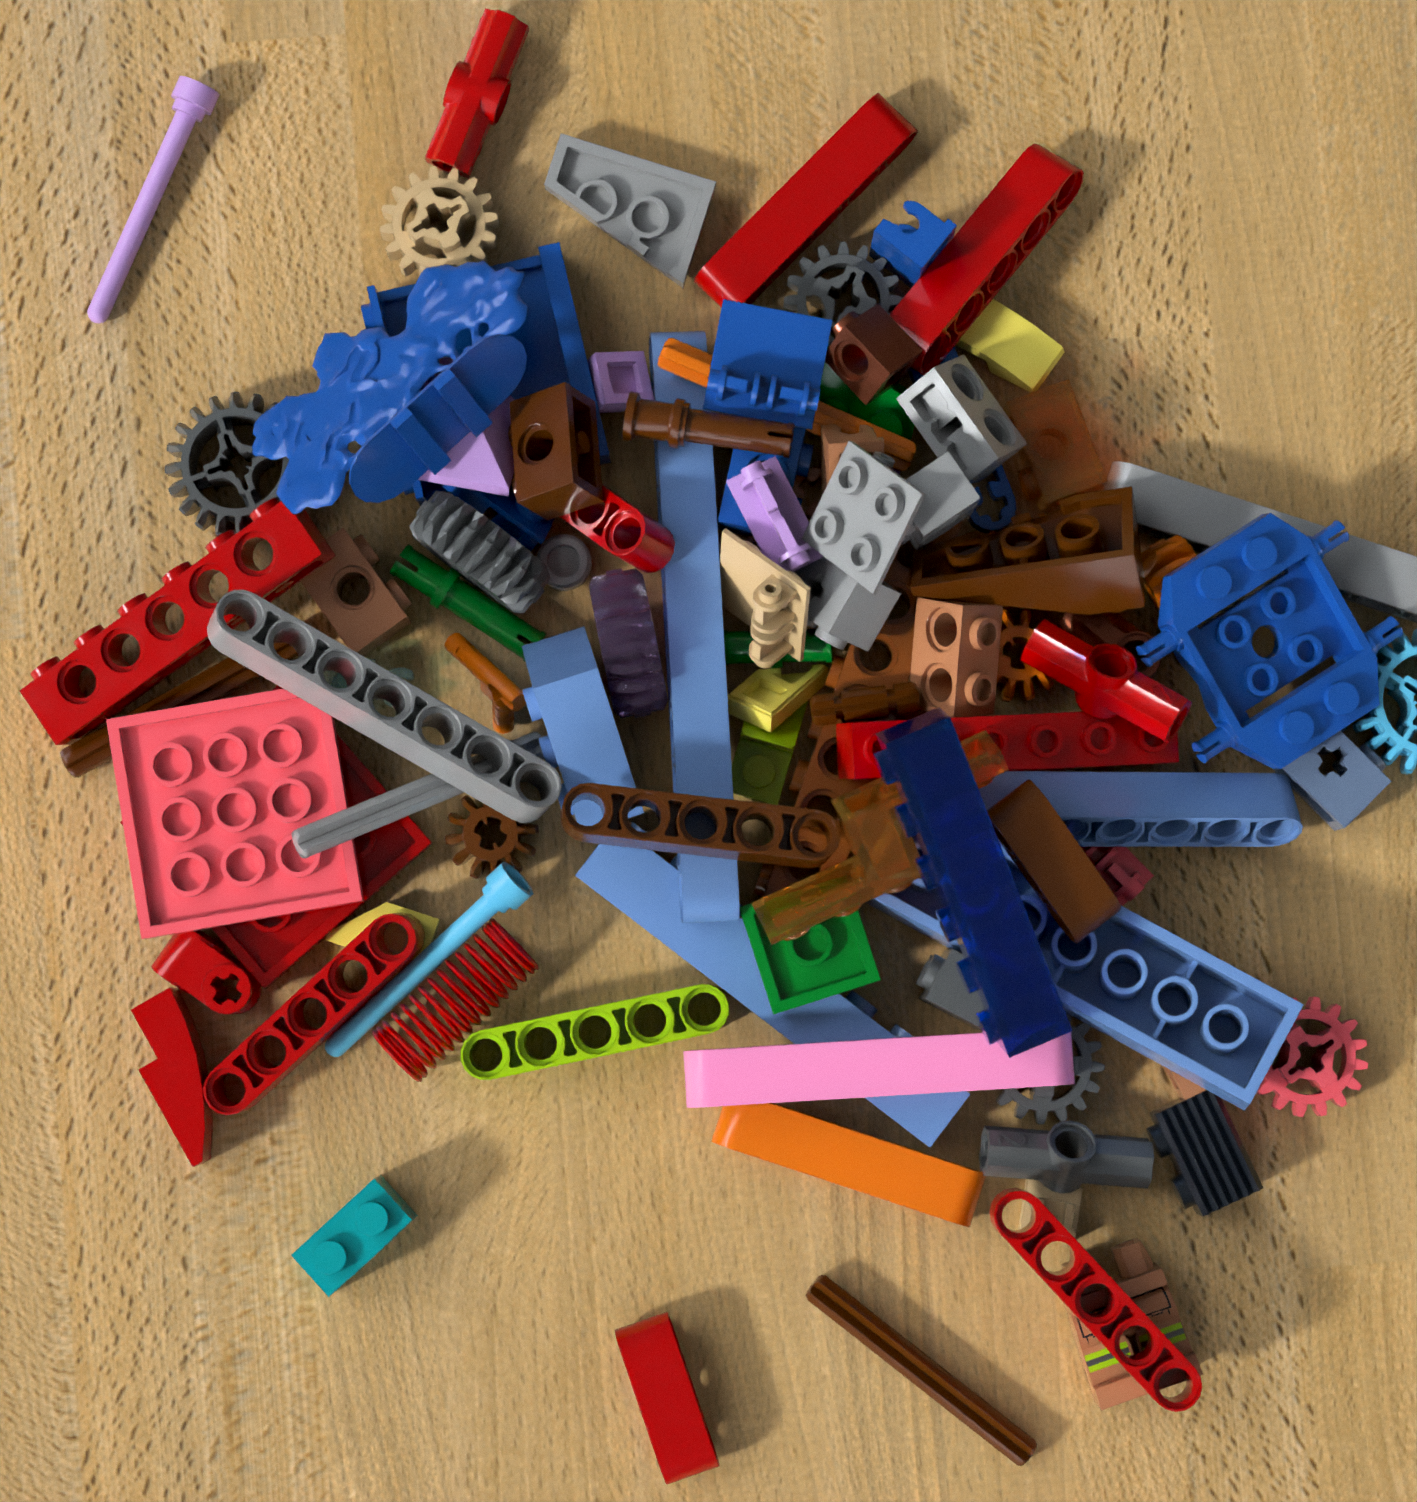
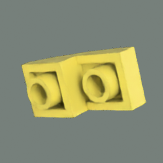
M994 299L956 344V346L985 360L991 373L1032 394L1037 392L1065 353L1064 348L1054 339Z

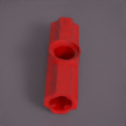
M485 8L464 62L459 61L450 76L443 99L445 109L425 155L426 162L436 166L440 171L449 174L452 168H456L459 170L460 177L469 178L481 153L490 126H495L504 111L511 89V80L509 79L529 32V26L514 15L498 9L489 10Z
M1045 619L1034 629L1021 656V661L1076 691V703L1085 713L1096 718L1105 719L1119 715L1167 743L1178 733L1183 721L1188 716L1192 704L1189 699L1137 671L1136 659L1124 647L1108 643L1093 647Z

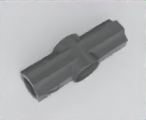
M1071 1120L1055 1124L1050 1131L984 1126L979 1153L980 1172H983L984 1176L1040 1180L1045 1187L1058 1193H1071L1079 1189L1082 1184L1148 1189L1152 1180L1154 1163L1153 1142H1149L1148 1138L1093 1134L1085 1125Z

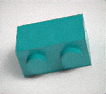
M379 1175L368 1183L291 1256L329 1297L359 1272L418 1215L391 1185Z

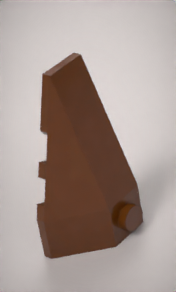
M1130 486L1077 494L1059 500L1060 510L1032 519L1028 512L1011 517L1012 526L986 536L983 532L972 531L912 552L913 596L1085 615L1107 612L1119 613L1128 609L1145 607L1144 570L1133 488Z

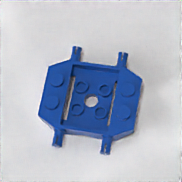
M1272 513L1262 514L1163 577L1158 627L1161 633L1144 644L1137 646L1136 651L1138 655H1146L1141 658V661L1147 667H1151L1155 662L1173 651L1178 662L1198 684L1205 709L1217 728L1191 745L1194 752H1199L1196 756L1202 763L1208 762L1209 759L1226 748H1233L1272 769H1282L1380 705L1376 655L1378 650L1403 636L1402 627L1394 628L1399 625V622L1392 616L1387 617L1386 620L1367 632H1363L1322 561L1326 553L1349 540L1348 531L1340 532L1345 529V526L1340 521L1335 520L1331 525L1311 537L1301 533ZM1284 570L1285 573L1281 576L1277 577L1270 583L1266 584L1259 590L1255 591L1254 593L1244 598L1237 604L1233 605L1226 611L1222 612L1215 618L1211 619L1204 625L1200 626L1199 628L1197 627V625H1199L1206 619L1210 618L1217 612L1221 611L1228 605L1232 604L1239 598L1243 597L1250 591L1254 590L1255 588H1257L1258 586L1265 583L1266 581H1268L1269 579H1271L1272 577L1276 576ZM1261 626L1268 628L1274 636V648L1264 658L1259 656L1252 646L1253 634ZM1330 656L1333 657L1336 662L1335 664L1249 718L1246 712L1248 709Z

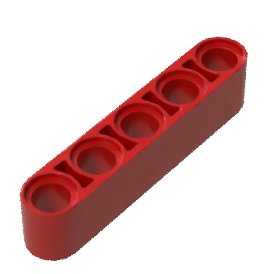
M880 93L872 96L711 257L698 272L694 282L721 308L723 299L752 304L907 148L917 135L918 130Z
M1032 144L1021 154L890 313L894 321L923 350L911 366L912 369L925 375L943 361L1075 199L1084 178L1082 169L1040 144Z
M400 912L382 915L369 924L209 1073L203 1086L204 1099L208 1106L216 1113L232 1115L248 1110L259 1103L420 953L425 942L424 928L420 921L411 914ZM393 922L401 924L406 929L409 938L407 947L399 954L390 951L384 943L385 929ZM351 960L359 961L367 970V982L360 991L352 990L344 981V968ZM310 998L318 999L326 1008V1021L319 1029L310 1026L304 1019V1005ZM270 1035L278 1037L285 1045V1059L279 1066L268 1062L263 1054L264 1042ZM229 1073L236 1074L244 1082L245 1094L239 1103L229 1100L223 1092V1082Z
M1016 1187L1005 1189L998 1193L991 1202L989 1211L991 1223L996 1231L1153 1400L1166 1410L1174 1412L1185 1411L1194 1406L1200 1398L1202 1391L1201 1376L1185 1356L1038 1198L1028 1191ZM1015 1199L1026 1200L1032 1211L1030 1222L1019 1230L1008 1229L1002 1220L1004 1207ZM1051 1242H1065L1070 1249L1069 1263L1060 1271L1052 1272L1046 1270L1041 1261L1043 1249ZM1095 1283L1105 1285L1109 1293L1106 1307L1098 1313L1085 1312L1080 1302L1083 1290ZM1130 1326L1144 1327L1148 1336L1146 1347L1136 1355L1124 1354L1120 1349V1337L1124 1330ZM1169 1369H1183L1187 1382L1182 1393L1174 1397L1163 1396L1159 1390L1160 1377Z

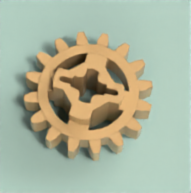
M433 166L429 169L428 180L421 181L412 172L408 175L411 185L410 189L405 191L397 186L391 189L397 205L382 206L381 210L384 219L391 223L380 226V233L384 241L391 242L385 248L390 261L402 258L399 267L405 277L412 274L416 269L419 270L420 276L421 272L427 267L446 264L455 267L466 262L485 261L488 264L483 248L497 249V237L490 231L500 226L497 213L488 212L494 206L490 193L477 196L480 190L478 179L472 177L463 185L461 184L458 169L452 168L447 179L440 178L436 166ZM439 196H449L454 199L450 200ZM416 206L415 218L406 224L407 229L404 230L406 219L411 210ZM440 221L445 227L448 226V230L439 233L431 225L434 222ZM476 223L474 235L464 248L462 245L464 236L473 230V224ZM432 254L443 258H429L424 255Z

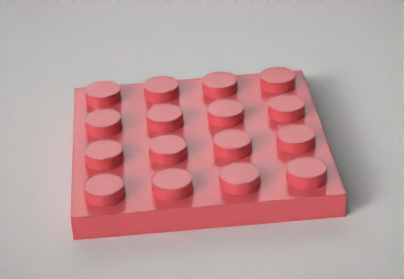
M277 689L106 719L141 939H151L364 901L354 838L308 858H301L295 849L291 835L294 830L349 808L334 717L285 689Z

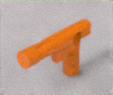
M453 633L447 638L444 645L445 649L480 681L481 691L492 701L493 729L502 734L511 732L515 727L514 712L521 710L526 705L523 691L488 658L482 655L462 634Z

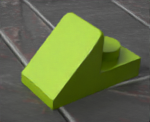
M808 701L771 733L744 721L732 763L734 795L761 803L778 805Z

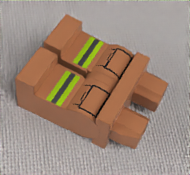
M1138 1238L1111 1247L1110 1250L1119 1272L1118 1275L1111 1278L1196 1368L1199 1375H1204L1182 1325L1163 1269L1155 1262L1152 1263L1151 1257ZM1069 1261L1061 1264L1062 1269L1066 1267ZM1095 1283L1087 1286L1081 1293L1080 1302L1082 1309L1088 1313L1100 1312L1108 1304L1109 1293L1103 1284ZM1064 1304L1096 1405L1101 1410L1147 1395L1148 1393ZM1130 1326L1124 1330L1119 1341L1122 1352L1127 1355H1134L1128 1337H1132L1137 1354L1143 1351L1148 1341L1147 1332L1144 1327ZM1172 1368L1164 1372L1160 1377L1159 1390L1187 1381L1183 1369Z

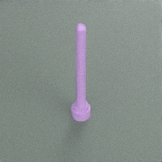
M179 76L171 97L175 100L172 109L176 113L89 305L87 314L94 323L100 324L108 319L195 122H202L205 114L211 115L220 94L201 82L186 76Z

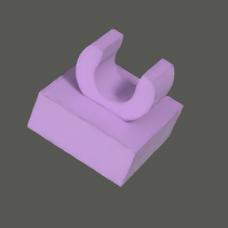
M644 351L595 352L587 360L600 413L625 411L630 391L638 392L641 399L654 400Z

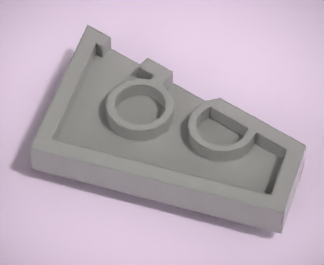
M561 133L544 183L545 190L677 285L684 288L716 189V181Z

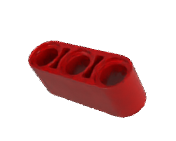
M602 484L603 502L559 516L611 554L645 573H654L663 569L674 553L675 541L673 534L666 527L604 484Z
M668 1312L616 1329L617 1343L665 1483L668 1485L719 1467L720 1464Z

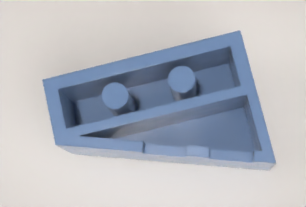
M585 626L523 645L522 650L532 687L522 691L532 722L543 718L548 733L547 736L538 738L544 759L552 767H559L564 781L561 784L562 788L558 797L561 809L566 794L579 784L595 783L636 788ZM581 800L571 808V814H575L577 822L584 826H593L603 818L600 806L591 800ZM642 806L632 809L628 813V818L644 814Z

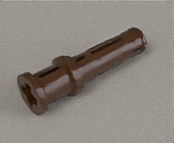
M630 391L625 409L623 440L632 442L635 437L667 441L670 448L679 449L680 446L685 447L686 442L790 458L795 423L691 409V403H687L685 399L677 398L674 403L641 399L638 392Z

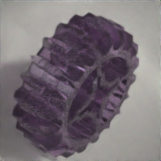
M620 568L606 571L604 575L592 577L589 591L614 712L620 718L629 716L638 718L651 715V712L664 710L668 702V696L643 575L636 568L624 571Z

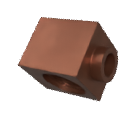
M876 304L861 315L851 311L832 328L830 335L834 338V341L827 349L825 362L857 397L867 405L898 384L923 350L879 304Z

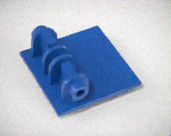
M723 299L703 409L770 421L793 422L795 427L812 430L815 411H817L820 384L832 320Z

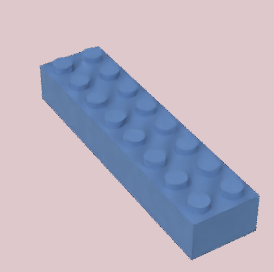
M905 788L900 793L850 882L854 897L945 947L954 949L1012 980L1011 983L1244 1111L1252 1102L1304 1005L1121 906L1122 910L1077 944L1074 943L1051 916L1003 846H945L936 842L932 833L926 800Z

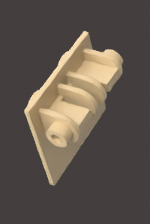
M725 528L722 531L720 554L722 607L750 626V633L754 639L749 645L751 660L760 668H770L788 653L801 662L804 659L811 587L806 585L796 573L786 571L763 555L753 543L743 541Z

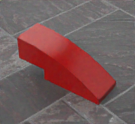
M168 988L131 1009L132 1014L158 1058L138 1070L192 1167H195L211 1159L213 1112L205 1101L203 1093L204 1082L209 1074L205 1053L194 1020L179 988Z

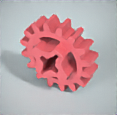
M1308 998L1305 1009H1301L1295 1021L1311 1019L1322 1023L1326 1028L1311 1035L1306 1034L1294 1022L1280 1048L1278 1062L1270 1066L1257 1090L1259 1095H1264L1271 1091L1275 1093L1271 1107L1281 1110L1290 1101L1292 1102L1293 1116L1303 1117L1307 1110V1105L1311 1104L1312 1110L1317 1116L1327 1115L1326 1101L1330 1100L1336 1106L1344 1107L1347 1105V1102L1342 1093L1343 1089L1360 1090L1362 1085L1352 1075L1354 1070L1368 1069L1369 1063L1356 1059V1051L1367 1046V1041L1364 1039H1352L1350 1032L1358 1024L1355 1019H1347L1342 1022L1337 1020L1341 1011L1340 1005L1331 1004L1322 1012L1320 998ZM1299 1045L1303 1047L1320 1045L1316 1048L1317 1052L1311 1057L1315 1065L1313 1068L1306 1066L1293 1068L1297 1065L1296 1061L1301 1057L1298 1049ZM1341 1048V1065L1336 1075L1332 1069L1334 1052ZM1299 1078L1307 1079L1310 1085L1315 1087L1318 1092L1298 1094L1285 1086L1294 1083Z

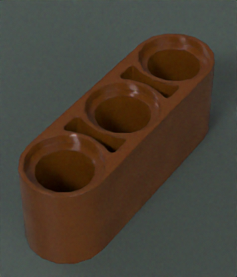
M1026 780L982 813L983 818L1051 916L1074 943L1080 942L1122 910L1119 901L1045 795L1031 780Z

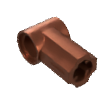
M1065 612L1056 624L1059 628L1093 647L1108 643L1126 648L1132 645H1142L1153 638L1148 633L1138 630L1119 613L1107 612L1085 615ZM1161 659L1140 673L1152 679L1161 664Z

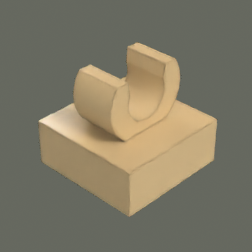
M1026 1179L1024 1190L1038 1198L1075 1238L1083 1188L1080 1187L1071 1193H1058L1045 1187L1040 1180ZM1026 1200L1022 1201L1018 1230L1027 1226L1031 1220L1032 1211Z

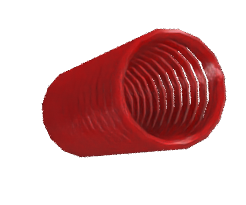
M490 919L489 922H486L485 926H482V931L512 966L477 934H473V939L503 975L470 944L464 943V948L482 967L496 986L460 952H455V957L489 996L479 989L450 960H446V965L479 1004L469 997L441 969H437V974L457 995L470 1013L459 1005L432 978H428V983L450 1006L462 1023L448 1012L423 986L418 988L422 995L448 1023L454 1033L438 1020L414 995H409V999L425 1015L445 1041L428 1028L405 1004H400V1008L419 1027L436 1050L418 1036L395 1012H391V1017L406 1031L427 1059L407 1043L387 1021H382L383 1027L376 1026V1030H372V1035L381 1047L417 1082H422V1078L428 1076L424 1065L431 1069L437 1068V1063L433 1056L439 1060L446 1059L445 1052L441 1046L448 1051H455V1046L450 1037L458 1043L464 1042V1037L458 1028L467 1034H472L473 1028L468 1020L476 1025H482V1020L476 1010L484 1016H491V1011L484 1000L494 1008L500 1007V1002L492 991L503 999H509V993L502 983L512 990H518V985L510 973L522 982L527 981V976L518 963L530 974H535V970H539V965L495 919Z

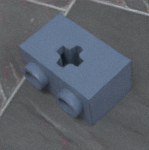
M1347 727L1284 768L1273 769L1276 773L1288 777L1292 789L1334 831L1346 828L1391 782L1382 772L1386 768L1384 761L1368 746L1362 744L1358 748L1343 733ZM1332 752L1337 758L1332 764L1337 773L1332 771L1323 775L1318 769L1323 762L1318 754L1323 756Z

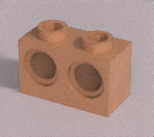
M917 597L910 682L916 683L920 698L919 710L951 717L994 715L1003 605Z

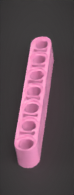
M1071 1027L683 1051L687 1108L1075 1084Z

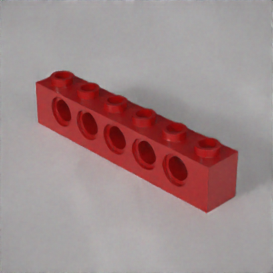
M277 497L264 502L250 514L253 522L238 533H235L233 529L228 530L209 542L205 547L209 554L193 565L187 561L170 570L161 579L164 583L162 588L149 597L142 593L127 601L117 611L121 617L105 629L102 625H98L79 636L74 641L77 649L62 660L58 656L53 657L36 667L30 673L33 681L19 691L55 745H71L84 738L105 723L106 719L116 715L212 646L208 639L207 626L218 603L212 598L209 591L210 581L215 574L222 572L226 576L229 584L228 592L247 590L271 603L298 584L300 580L334 558L336 555L305 509L298 514H292ZM267 540L273 549V559L267 568L260 570L254 563L253 551L259 542ZM177 604L183 610L184 624L174 634L168 629L165 617L168 609L172 605ZM236 614L224 616L225 622L232 629L237 628L246 621ZM132 635L140 645V655L134 664L129 665L123 658L122 646L124 641ZM87 667L93 671L96 677V687L88 697L82 693L79 687V676Z
M1084 711L836 724L839 779L927 776L949 771H1023L1179 762L1178 733L1167 743L1119 715L1107 719L1096 718Z

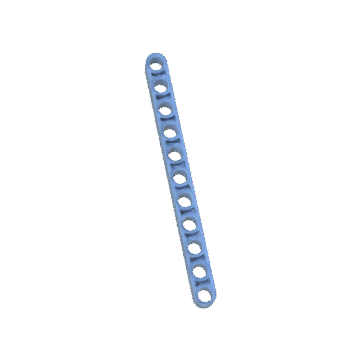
M705 331L651 332L649 335V364L654 400L674 403L677 398L685 399L687 403H691V409L710 411L703 409L706 394L705 387L660 369L657 365L661 350L668 338H675L707 352ZM654 440L658 522L673 534L675 541L671 560L661 569L673 793L734 800L713 446L686 442L685 447L680 446L679 449L670 448L667 441ZM693 813L684 820L687 832L694 838L707 839L715 833V825L712 819L705 814ZM677 853L681 922L739 921L737 860Z

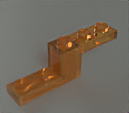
M986 730L830 800L853 857L751 903L771 945L782 940L797 939L806 934L812 926L832 917L850 915L857 911L863 903L885 893L892 894L903 891L914 880L927 875L905 817L913 813L923 814L936 809L944 799L964 790H976L985 787L993 781L995 776L1009 770L1002 751Z

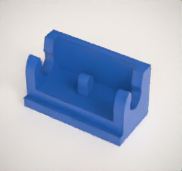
M905 201L903 208L908 214L918 219V230L911 225L900 224L898 226L883 219L874 230L869 256L875 261L884 257L887 260L885 269L893 275H897L899 280L912 288L951 241L957 225L949 219L944 223L918 202Z

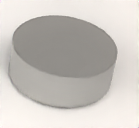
M568 534L555 535L547 539L537 553V558L547 566L551 577L547 585L556 590H573L582 585L590 574L592 562L589 550L575 536Z

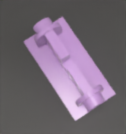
M776 456L762 463L761 461L754 462L743 468L741 474L726 481L763 555L786 571L792 572L824 557L812 548L809 543L802 540L809 521Z

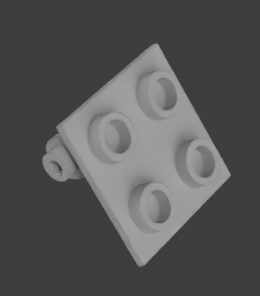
M849 440L803 534L802 540L809 543L812 548L869 592L877 594L926 494L892 470L895 463L892 457L875 451L872 456L855 442Z

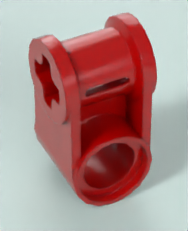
M201 930L173 934L151 966L157 974L169 983L191 994L211 1010L220 1014H242L250 1011L258 1003L261 996V985L245 966L223 950L224 948L217 941ZM239 978L236 989L242 993L240 999H227L225 1001L224 998L228 991L222 986L225 979L236 980Z

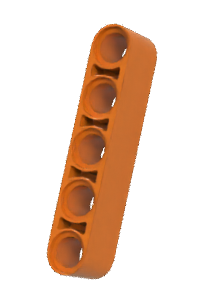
M775 1103L722 1106L711 1142L966 1227L971 1225L986 1178L983 1172Z

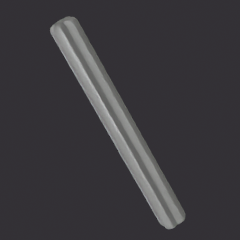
M532 732L511 741L544 760L538 739L541 735L538 732ZM479 754L471 757L474 767L480 772L493 773L492 765L487 758ZM429 774L294 830L291 833L293 844L301 858H308L464 792L439 777Z

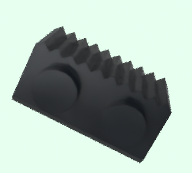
M1205 1090L1187 1100L1177 1099L1149 1113L1154 1125L1146 1128L1151 1142H1153V1147L1158 1156L1162 1159L1169 1155L1178 1173V1176L1171 1178L1170 1181L1184 1209L1193 1206L1196 1214L1206 1216L1263 1189L1262 1183L1229 1113L1219 1096Z

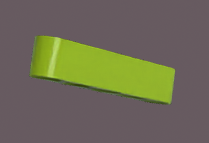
M699 984L489 1028L471 1034L464 1041L461 1048V1062L464 1069L472 1077L479 1080H492L697 1037L715 1032L725 1024L729 1015V1003L725 994L717 987L709 984ZM709 993L718 999L720 1015L714 1023L699 1025L690 1018L688 1005L695 995ZM646 1004L659 1006L666 1016L664 1030L654 1037L642 1035L634 1024L636 1011ZM600 1016L609 1022L611 1037L605 1046L592 1048L583 1042L580 1036V1028L588 1017ZM545 1027L554 1033L557 1047L550 1058L537 1059L529 1053L526 1047V1039L533 1029ZM482 1039L494 1040L502 1050V1060L494 1070L485 1071L480 1069L472 1058L474 1046Z

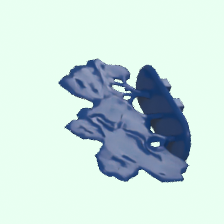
M485 261L466 262L458 267L448 264L427 267L421 272L408 296L406 328L400 334L390 337L383 327L364 329L352 337L346 332L324 334L312 365L320 379L318 390L299 396H286L257 419L252 433L256 437L252 445V454L254 456H263L270 460H278L283 457L289 459L276 494L292 514L300 513L305 507L317 509L332 506L341 495L346 473L349 469V484L356 497L364 502L380 503L395 498L408 489L428 470L434 475L442 470L451 461L446 453L468 433L472 432L477 438L493 423L488 415L516 389L526 370L527 354L523 344L513 336L508 335L517 331L526 321L528 306L521 300L518 294L525 276L523 271H516L513 267H506L495 271ZM485 322L489 325V330L481 337L478 334L479 325ZM468 328L471 332L472 346L468 345L465 347L464 352L459 356L455 349L456 338L461 330ZM446 355H450L453 359V362L449 365L439 364V359ZM438 372H441L434 380H432L423 390L419 392L423 384L431 376ZM353 441L361 445V448L356 453L348 450V444Z

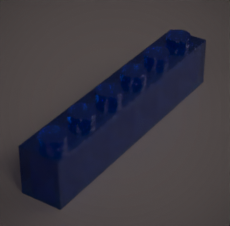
M938 707L876 733L882 750L873 754L875 763L885 785L888 786L895 783L903 803L894 806L896 816L907 839L916 835L923 853L922 856L915 858L917 869L928 891L937 888L944 907L936 910L935 913L947 941L952 942L956 939L958 941L964 959L957 961L956 967L969 994L975 991L978 992L984 1010L976 1013V1017L987 1043L991 1045L997 1042L1010 1058L1072 1032L1073 1030L951 717Z

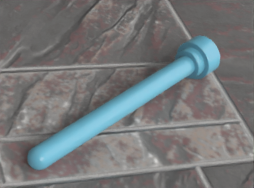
M502 862L486 877L487 884L482 888L484 895L326 1040V1052L332 1057L342 1056L498 911L505 913L510 908L517 910L533 895V891L524 877L506 862Z

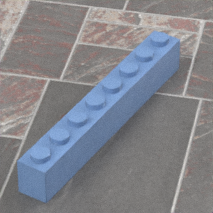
M631 822V827L636 831L646 833L642 828ZM599 844L575 875L794 1044L913 1037L897 1024L889 1032L874 1021L872 1017L878 1010L853 990L849 992L846 998L836 994L773 1015L743 919L740 918V911L739 921L681 922L677 856L668 863L652 850ZM961 1091L864 1098L925 1145L931 1147L970 1096V1093Z

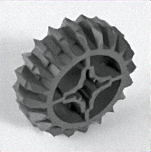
M232 392L230 394V408L224 409L217 396L210 397L209 405L213 413L205 416L198 407H193L190 410V414L197 422L196 426L191 429L186 424L178 423L175 427V430L186 439L184 445L176 442L168 443L167 451L173 456L181 458V462H172L165 465V473L175 478L183 477V479L173 483L168 490L174 498L189 495L181 503L179 510L185 516L193 515L200 510L196 517L195 525L203 531L209 528L217 519L215 525V534L217 536L231 530L232 524H235L236 533H238L253 522L250 514L261 504L275 497L281 501L276 491L289 459L283 457L278 460H270L263 456H254L252 454V446L242 444L233 427L237 425L254 426L257 419L264 414V399L260 394H253L247 408H244V402L239 392ZM274 402L273 404H271L266 411H268L278 402ZM218 433L219 454L215 460L203 466L204 471L197 473L198 461L203 448ZM231 444L247 462H252V466H245L249 470L244 475L248 489L233 471H227L228 466L235 467L231 463V460L235 458ZM283 459L278 483L272 492L262 500L259 487L261 477L266 471L276 467V461ZM214 486L216 489L228 486L235 487L243 498L246 507L227 508L209 501L202 490Z
M435 491L428 501L425 500L415 513L417 516L409 526L414 538L428 549L431 554L445 563V565L455 569L461 574V577L501 606L514 613H525L532 603L535 604L545 591L544 587L551 578L547 566L533 555L529 549L519 543L517 539L459 497H455L450 492Z

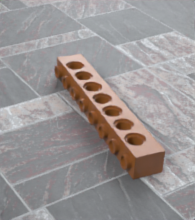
M963 521L923 548L957 537ZM896 556L883 581L901 593L907 602L908 610L899 619L887 618L873 642L887 649L890 655V664L881 671L868 670L860 661L859 652L861 648L850 644L845 658L837 655L834 656L824 685L834 689L833 697L841 696V691L885 685L886 689H893V684L905 683L909 680L916 600L920 596H913L911 591L912 567L902 565ZM891 711L889 716L872 718L866 722L893 721L897 714L896 711ZM844 718L837 719L836 724L852 722H844ZM812 721L806 738L817 742L810 762L799 759L789 790L799 793L794 807L806 808L807 804L815 798H826L835 805L837 810L836 821L841 833L839 846L828 861L819 866L817 875L806 881L793 877L789 872L788 866L775 864L772 866L763 863L753 892L754 895L766 899L843 873L875 778L839 779L838 775H834L826 769L824 754L831 747L837 746L836 724L817 726ZM805 826L799 829L798 840L805 850L815 853L826 849V837L819 828Z

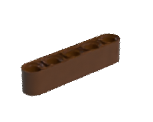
M584 783L573 787L566 794L561 809V824L565 832L573 839L581 842L800 868H817L825 864L836 851L841 840L840 827L836 819L829 813L817 809L595 783ZM581 800L594 801L600 806L603 818L593 826L581 825L574 820L571 814L572 806ZM640 806L651 808L659 819V826L651 832L642 833L636 831L628 821V813ZM693 813L705 814L712 819L715 825V833L707 839L694 838L687 832L684 820ZM754 819L764 822L771 832L770 842L763 846H755L748 843L744 839L741 830L744 822ZM805 826L819 828L826 837V849L815 853L805 850L798 840L799 829Z

